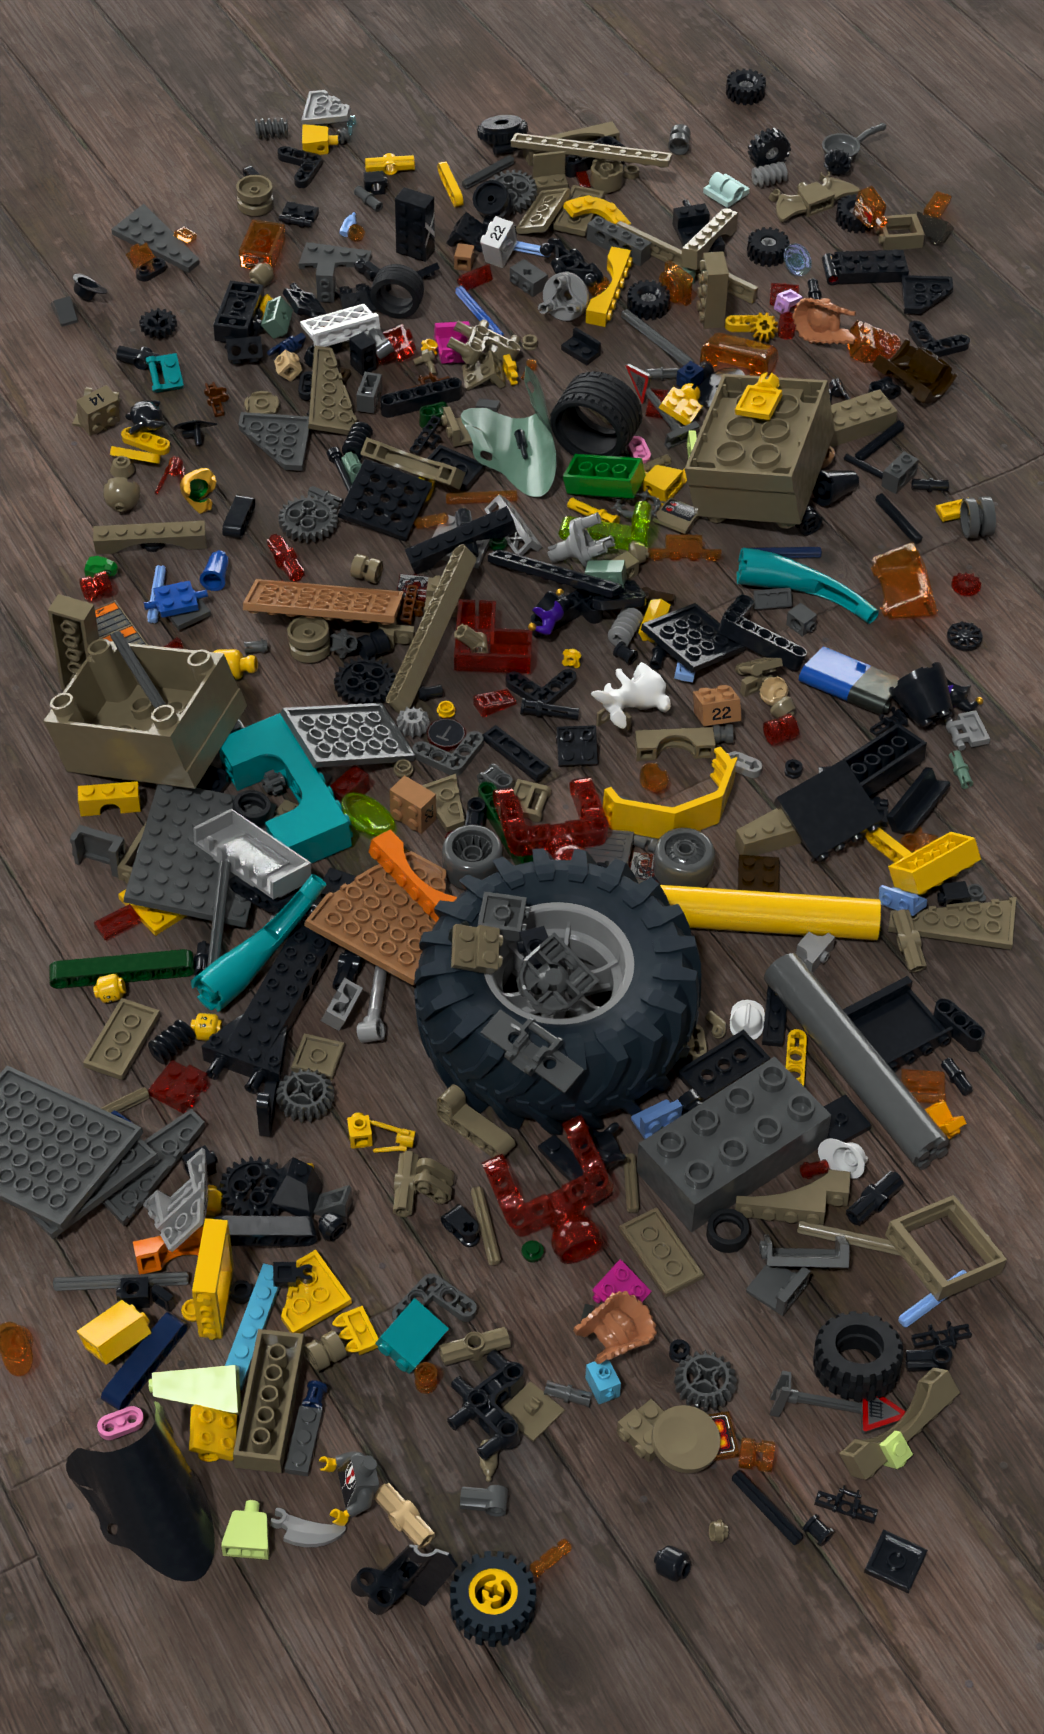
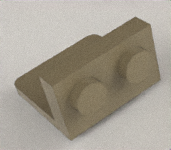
M444 407L443 415L441 416L442 425L445 426L447 437L450 438L453 447L472 443L461 417L455 418L451 407Z

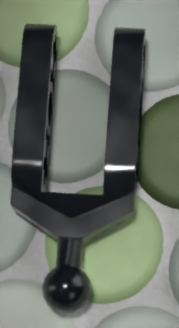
M263 858L252 864L254 873L257 875L275 866ZM236 875L229 880V886L236 894L270 913H279L301 888L299 887L289 892L283 899L279 897L272 899ZM312 904L305 914L307 918L318 905Z

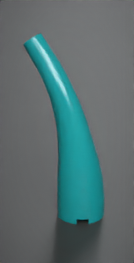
M741 548L738 559L739 569L736 574L737 584L773 589L791 588L793 591L817 595L845 607L868 624L872 623L879 614V610L859 594L815 569L776 553L759 549Z
M311 874L299 891L263 928L234 949L216 959L191 980L192 989L196 987L200 993L197 996L198 1000L209 1010L212 1011L216 1008L217 1012H219L243 992L308 912L326 887V883L317 875Z

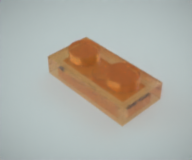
M936 191L924 208L923 214L939 219L951 202L952 196Z

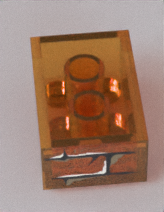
M252 219L239 249L240 267L253 269L257 263L265 262L274 270L286 240L285 224Z

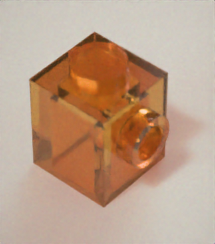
M147 242L140 246L138 243L130 247L131 251L126 254L134 269L155 258Z

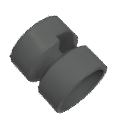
M677 124L670 130L668 148L673 154L682 155L689 149L691 131L686 125Z

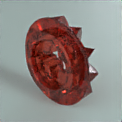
M965 572L964 574L958 573L957 576H953L951 586L960 595L972 596L980 591L981 582H979V577H974V573L969 575Z

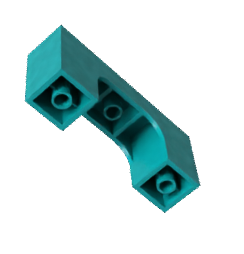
M280 713L228 735L219 750L221 764L237 791L260 782L264 779L263 776L266 772L274 770L275 773L280 772L283 775L285 783L289 786L299 803L295 809L266 821L265 825L268 834L307 859L311 864L352 846L351 837H353V834L349 827L351 821L348 815L343 814L339 800L333 798L334 794L331 787L325 785L326 782L321 772L318 773L317 768L312 766Z

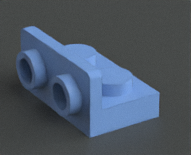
M884 885L879 887V899L883 906L895 910H909L912 916L927 906V899L917 894H911L896 887L890 888Z

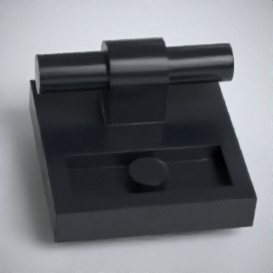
M596 725L556 728L558 767L598 764Z

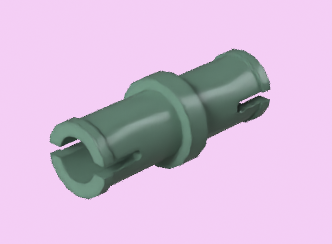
M959 750L953 751L955 756H953L952 752L949 754L954 767L953 772L958 776L961 787L968 789L967 783H969L970 787L973 785L968 772L969 767L964 763L961 752Z

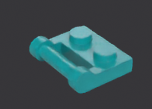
M177 353L146 358V364L149 365L152 390L154 393L184 388ZM156 364H161L165 384H160Z

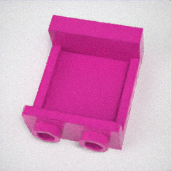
M463 321V322H462V323H464V324L470 326L469 321ZM457 322L435 323L434 340L438 344L437 351L441 364L464 362L460 355L461 353L447 347L451 337L463 343L468 341L466 336L453 330Z

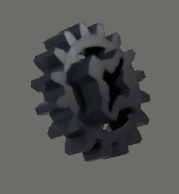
M157 308L155 311L150 309L151 312H144L145 316L141 315V320H139L141 332H144L145 336L150 334V338L154 336L157 339L161 336L166 338V334L172 335V331H176L177 327L176 315H172V311L167 312L166 309L162 311L160 308Z

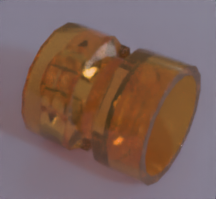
M742 1437L738 1468L752 1470L753 1467H757L758 1471L772 1472L775 1442L762 1440L760 1443H757L755 1439ZM756 1451L762 1452V1459H755Z

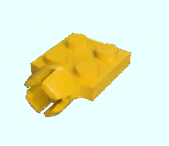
M768 372L760 376L755 385H747L735 408V414L770 420L783 396L782 390L778 389L780 386L779 378L771 373L769 378L766 379Z
M692 383L683 385L681 389L673 386L659 406V409L685 426L693 421L702 408V405L698 403L700 390L698 387L695 390L692 389L694 385Z

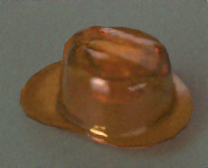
M5 1322L0 1325V1353L4 1365L12 1375H25L30 1371L33 1363L32 1347L34 1339L32 1333L24 1326L13 1322Z

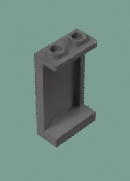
M764 1234V1241L759 1243L761 1258L765 1259L767 1266L849 1268V1243L845 1236H835V1249L773 1248L771 1239L767 1234Z

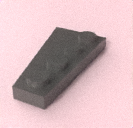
M306 242L299 261V269H305V266L317 268L318 262L335 263V268L340 265L354 267V263L361 258L366 262L370 261L372 251Z

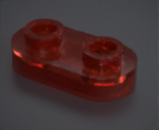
M789 311L780 315L778 336L785 340L794 337L796 328L792 317L793 313Z

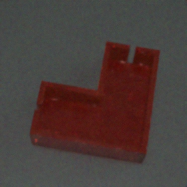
M459 599L456 630L458 626L464 624L475 632L484 633L487 636L488 653H471V649L455 638L454 670L505 673L516 671L530 674L532 630L495 628L496 601L479 600V616H475V600Z

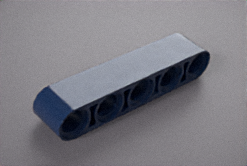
M169 1312L165 1313L152 1328L151 1334L144 1338L106 1385L101 1394V1400L117 1410L126 1408L150 1379L152 1373L158 1369L185 1335L188 1324Z

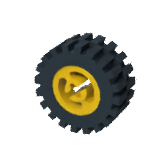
M485 1551L484 1558L480 1559L479 1555L475 1554L472 1556L471 1564L467 1560L461 1564V1571L456 1570L454 1581H451L450 1586L451 1616L453 1621L456 1620L458 1631L460 1632L464 1629V1637L469 1641L474 1636L475 1644L482 1646L483 1640L488 1641V1647H495V1641H501L502 1646L508 1645L509 1637H512L515 1642L520 1638V1630L524 1633L527 1632L529 1622H533L536 1609V1584L533 1583L531 1571L526 1573V1565L522 1561L517 1565L516 1557L511 1554L509 1559H505L504 1552L498 1551L497 1557L491 1556V1551ZM485 1585L484 1590L482 1589L481 1604L475 1596L478 1590ZM504 1589H506L511 1598L502 1607V1603H504Z

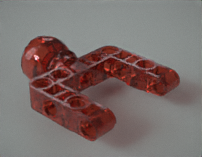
M590 777L579 778L569 782L570 793L579 819L550 825V823L534 826L526 825L523 819L524 813L518 797L515 796L513 789L493 790V802L511 853L516 856L533 855L532 849L544 848L554 860H571L574 849L585 850L584 847L604 844L607 840L609 823L592 779Z
M582 1115L564 1122L562 1126L584 1173L582 1176L562 1185V1188L548 1195L543 1194L525 1203L503 1154H498L482 1162L506 1222L517 1236L523 1237L547 1225L550 1226V1229L553 1231L551 1236L552 1249L560 1262L564 1264L577 1263L588 1259L603 1246L601 1230L593 1220L586 1217L584 1208L609 1196L614 1187ZM588 1144L586 1148L579 1149L581 1145ZM604 1180L603 1185L596 1186L599 1181ZM508 1182L504 1188H500L501 1184ZM584 1190L581 1196H576L577 1192ZM544 1209L543 1214L536 1216L539 1210ZM524 1219L521 1225H516L519 1220Z

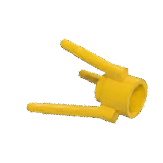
M370 1120L371 1125L396 1132V1143L400 1144V1146L373 1149L374 1153L405 1152L407 1147L413 1148L416 1131L400 1129Z

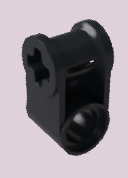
M889 376L869 384L868 393L880 389L888 400L895 399L901 393V387L895 385Z
M457 1204L440 1217L446 1230L452 1233L462 1245L474 1247L479 1243L478 1223L467 1213L463 1206Z

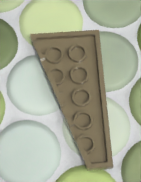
M315 345L308 429L348 435L351 426L357 422V418L352 411V404L347 389L343 385L342 375L338 371V364L333 349Z
M1011 897L1005 901L992 899L991 902L987 903L974 901L947 904L946 907L942 908L929 906L928 909H923L914 916L911 915L915 930H918L921 937L1011 950L1016 897ZM898 910L890 912L888 932L897 933L892 914Z

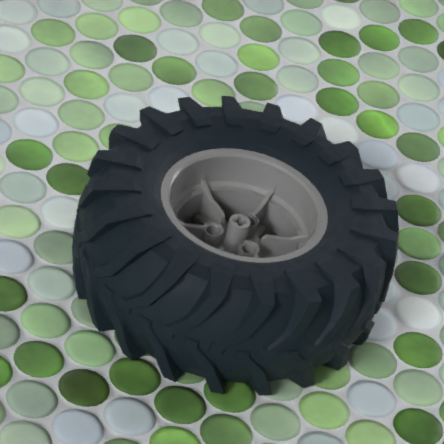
M544 848L532 849L533 862L515 866L504 857L497 858L493 862L498 872L483 880L468 874L459 880L466 891L454 902L440 900L434 908V912L439 917V920L434 925L432 931L423 932L421 935L419 949L423 952L420 955L419 966L415 971V1007L419 1034L428 1058L432 1060L434 1069L447 1088L454 1084L462 1089L466 1097V1103L480 1114L487 1107L491 1106L497 1116L508 1127L518 1130L525 1118L535 1119L549 1134L562 1135L563 1121L581 1120L589 1128L598 1130L604 1128L602 1115L618 1109H622L631 1116L641 1112V1108L636 1103L637 1099L651 1089L664 1092L671 1085L666 1075L676 1062H684L687 1059L690 1051L687 1043L690 1041L693 1028L696 1027L698 1022V1008L701 1002V961L695 937L691 934L684 912L679 904L670 906L666 894L657 881L650 877L638 883L626 862L617 858L607 868L598 866L592 856L586 850L574 849L571 860H554ZM484 891L527 897L526 906L530 907L529 918L524 919L523 922L527 924L526 930L544 926L548 937L555 932L598 978L599 982L563 1013L554 1015L542 1013V1017L534 1015L539 1012L535 1011L529 1003L530 1001L522 997L519 992H503V988L513 977L517 979L524 956L523 953L519 954L516 941L503 940V944L499 948V955L503 958L501 967L493 974H485L451 968L452 943L448 940L449 930L455 924H460L464 921H467L472 927L478 926ZM563 959L557 963L565 968L568 976L573 973V970L565 964ZM536 986L529 992L536 1001L544 995L541 993L542 990ZM549 986L548 990L557 991L556 986ZM566 990L560 994L567 1003L573 1000V997ZM612 991L610 1000L601 1007L594 1005L585 998V996ZM499 1010H502L522 1025L530 1017H533L536 1020L535 1022L555 1037H561L564 1040L558 1051L584 1069V1072L565 1094L537 1073H534L531 1077L506 1060L504 1057L506 1051L481 1034V1031ZM530 1030L528 1035L532 1043L539 1048L542 1046L549 1048L551 1046L550 1043ZM511 1035L508 1039L509 1042L513 1044L519 1035ZM549 1059L543 1065L547 1069H552L556 1066V1062Z

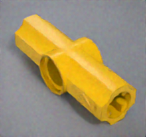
M387 153L383 157L365 158L366 172L383 171L387 175H394L397 171L415 169L414 155L395 156L392 153Z

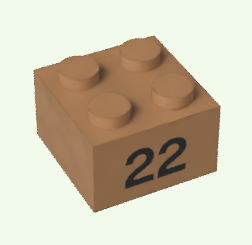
M720 685L714 689L700 688L699 691H693L694 714L703 726L741 721L740 698L731 686Z
M404 775L390 789V816L396 821L404 823L411 830L422 834L436 820V794Z

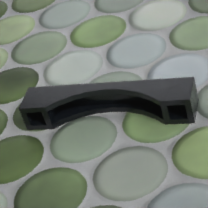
M505 506L405 549L414 574L417 575L433 568L437 562L461 544L467 545L486 539H502L516 533L517 529L508 507Z

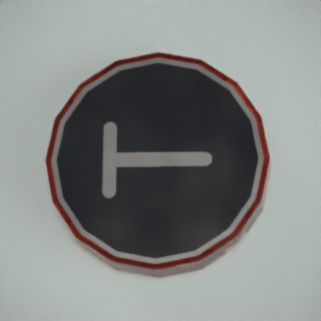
M450 718L434 721L427 730L429 744L444 751L456 749L466 737L464 726L457 720Z

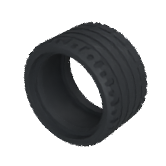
M585 372L573 378L551 412L550 425L557 441L573 456L575 454L621 457L642 423L643 411L636 394L623 381L607 373ZM579 406L598 412L608 420L614 429H608L594 423L587 418Z

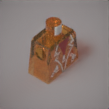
M871 185L860 190L853 215L867 227H873L877 224L880 227H884L888 223L884 216L887 206L874 187Z

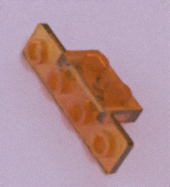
M666 534L665 549L648 548L649 558L652 560H661L662 558L680 560V558H688V560L695 561L699 558H706L708 561H715L721 557L722 550L702 549V535Z

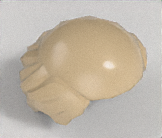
M778 676L765 679L759 689L761 699L771 706L787 696L789 692L785 680Z

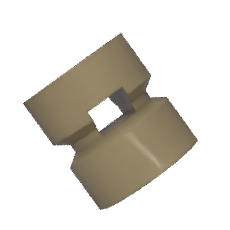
M356 554L351 565V577L361 580L365 578L366 581L377 584L382 576L384 563L379 559L371 558L369 560L368 556Z
M334 1330L322 1335L320 1341L315 1339L304 1346L305 1354L317 1372L330 1366V1361L335 1363L347 1356L346 1349Z

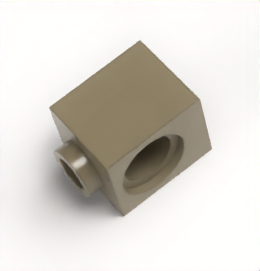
M628 551L612 559L625 560L626 580L638 575L639 561Z

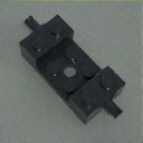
M685 199L682 202L684 206L673 209L672 224L683 247L709 223L710 212L705 203L691 205L689 200ZM721 236L715 240L709 252H724L725 244Z
M230 280L213 324L215 341L226 342V339L252 337V321L257 307H260L264 297L263 285Z

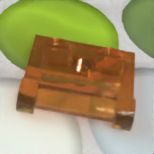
M901 1070V1081L910 1092L937 1094L912 1093L918 1102H945L944 1072Z

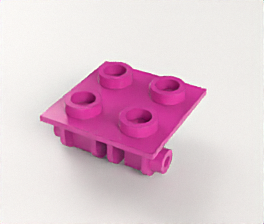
M621 1259L592 1289L594 1292L593 1300L596 1303L605 1302L612 1292L615 1294L618 1291H627L629 1295H635L637 1300L643 1302L652 1292Z

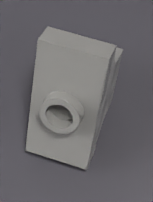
M808 932L798 943L796 954L812 973L821 963L824 964L828 960L830 952L834 947L835 936L830 933L824 936H817Z

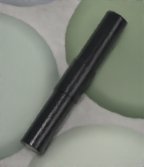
M845 454V461L880 479L883 478V471L849 454Z

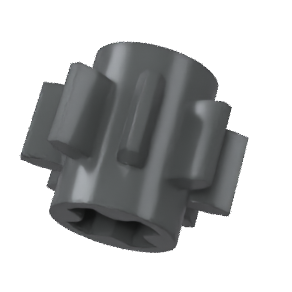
M274 770L266 772L263 776L264 779L261 780L265 792H272L273 796L282 793L283 786L286 785L283 775L280 772L275 773Z

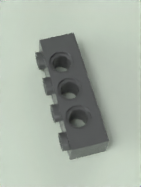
M596 216L587 224L588 241L610 251L611 247L631 250L633 263L640 267L650 259V241L599 216Z

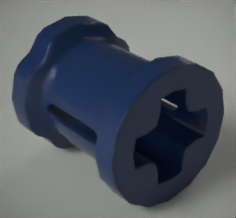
M309 1381L307 1384L308 1392L306 1398L302 1401V1406L322 1409L323 1404L321 1402L328 1387L320 1381Z

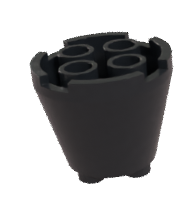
M940 662L931 664L933 666L931 668L921 667L899 679L895 688L893 686L889 688L892 698L919 727H925L926 729L936 725L935 721L941 718L945 720L953 715V704L945 672Z

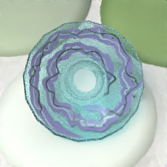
M794 243L785 249L784 261L789 271L797 276L807 274L811 269V257L806 248Z

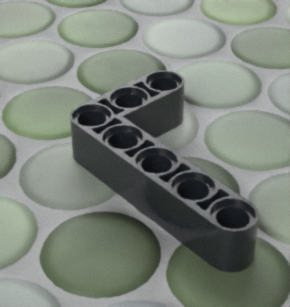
M739 595L724 612L718 632L765 657L782 658L783 666L790 670H800L807 651L803 647L748 620L747 618L754 601L747 595Z

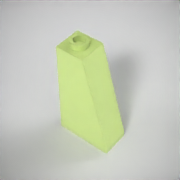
M236 1365L152 1373V1379H149V1391L153 1393V1397L193 1406L197 1404L232 1414H241L242 1412L239 1367Z

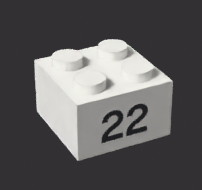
M495 216L493 222L489 223L486 234L480 240L486 263L501 268L505 266L518 242L514 222Z

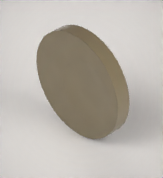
M679 1405L665 1410L658 1417L652 1430L651 1440L655 1454L663 1464L677 1472L695 1473L704 1470L713 1462L720 1448V1434L715 1422L707 1413L693 1406Z

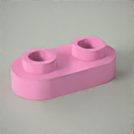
M634 436L627 446L631 458H642L643 463L650 461L651 453L645 440L640 436Z
M129 1406L103 1416L97 1424L100 1437L105 1440H113L139 1430L144 1424L143 1412L138 1407ZM131 1419L136 1420L134 1423H129ZM110 1427H111V1428H114V1429H113L112 1431H110V1432L106 1431V1430H107L108 1428H110Z

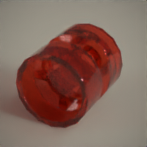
M106 571L95 573L94 577L88 575L79 578L80 587L87 602L97 599L98 595L103 597L113 593Z
M791 714L780 716L778 720L772 719L763 723L765 738L771 746L782 743L784 739L788 741L799 736L797 722Z

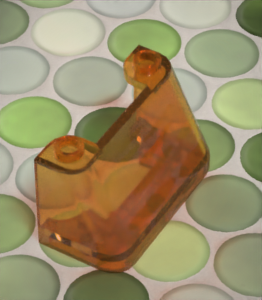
M715 333L703 344L700 363L707 360L713 367H717L720 361L750 369V376H761L763 373L768 372L767 377H769L777 362L778 350L769 344L724 333Z
M914 542L872 558L873 566H871L874 576L879 577L885 601H883V606H881L884 617L888 616L889 619L931 617L938 614L927 568Z

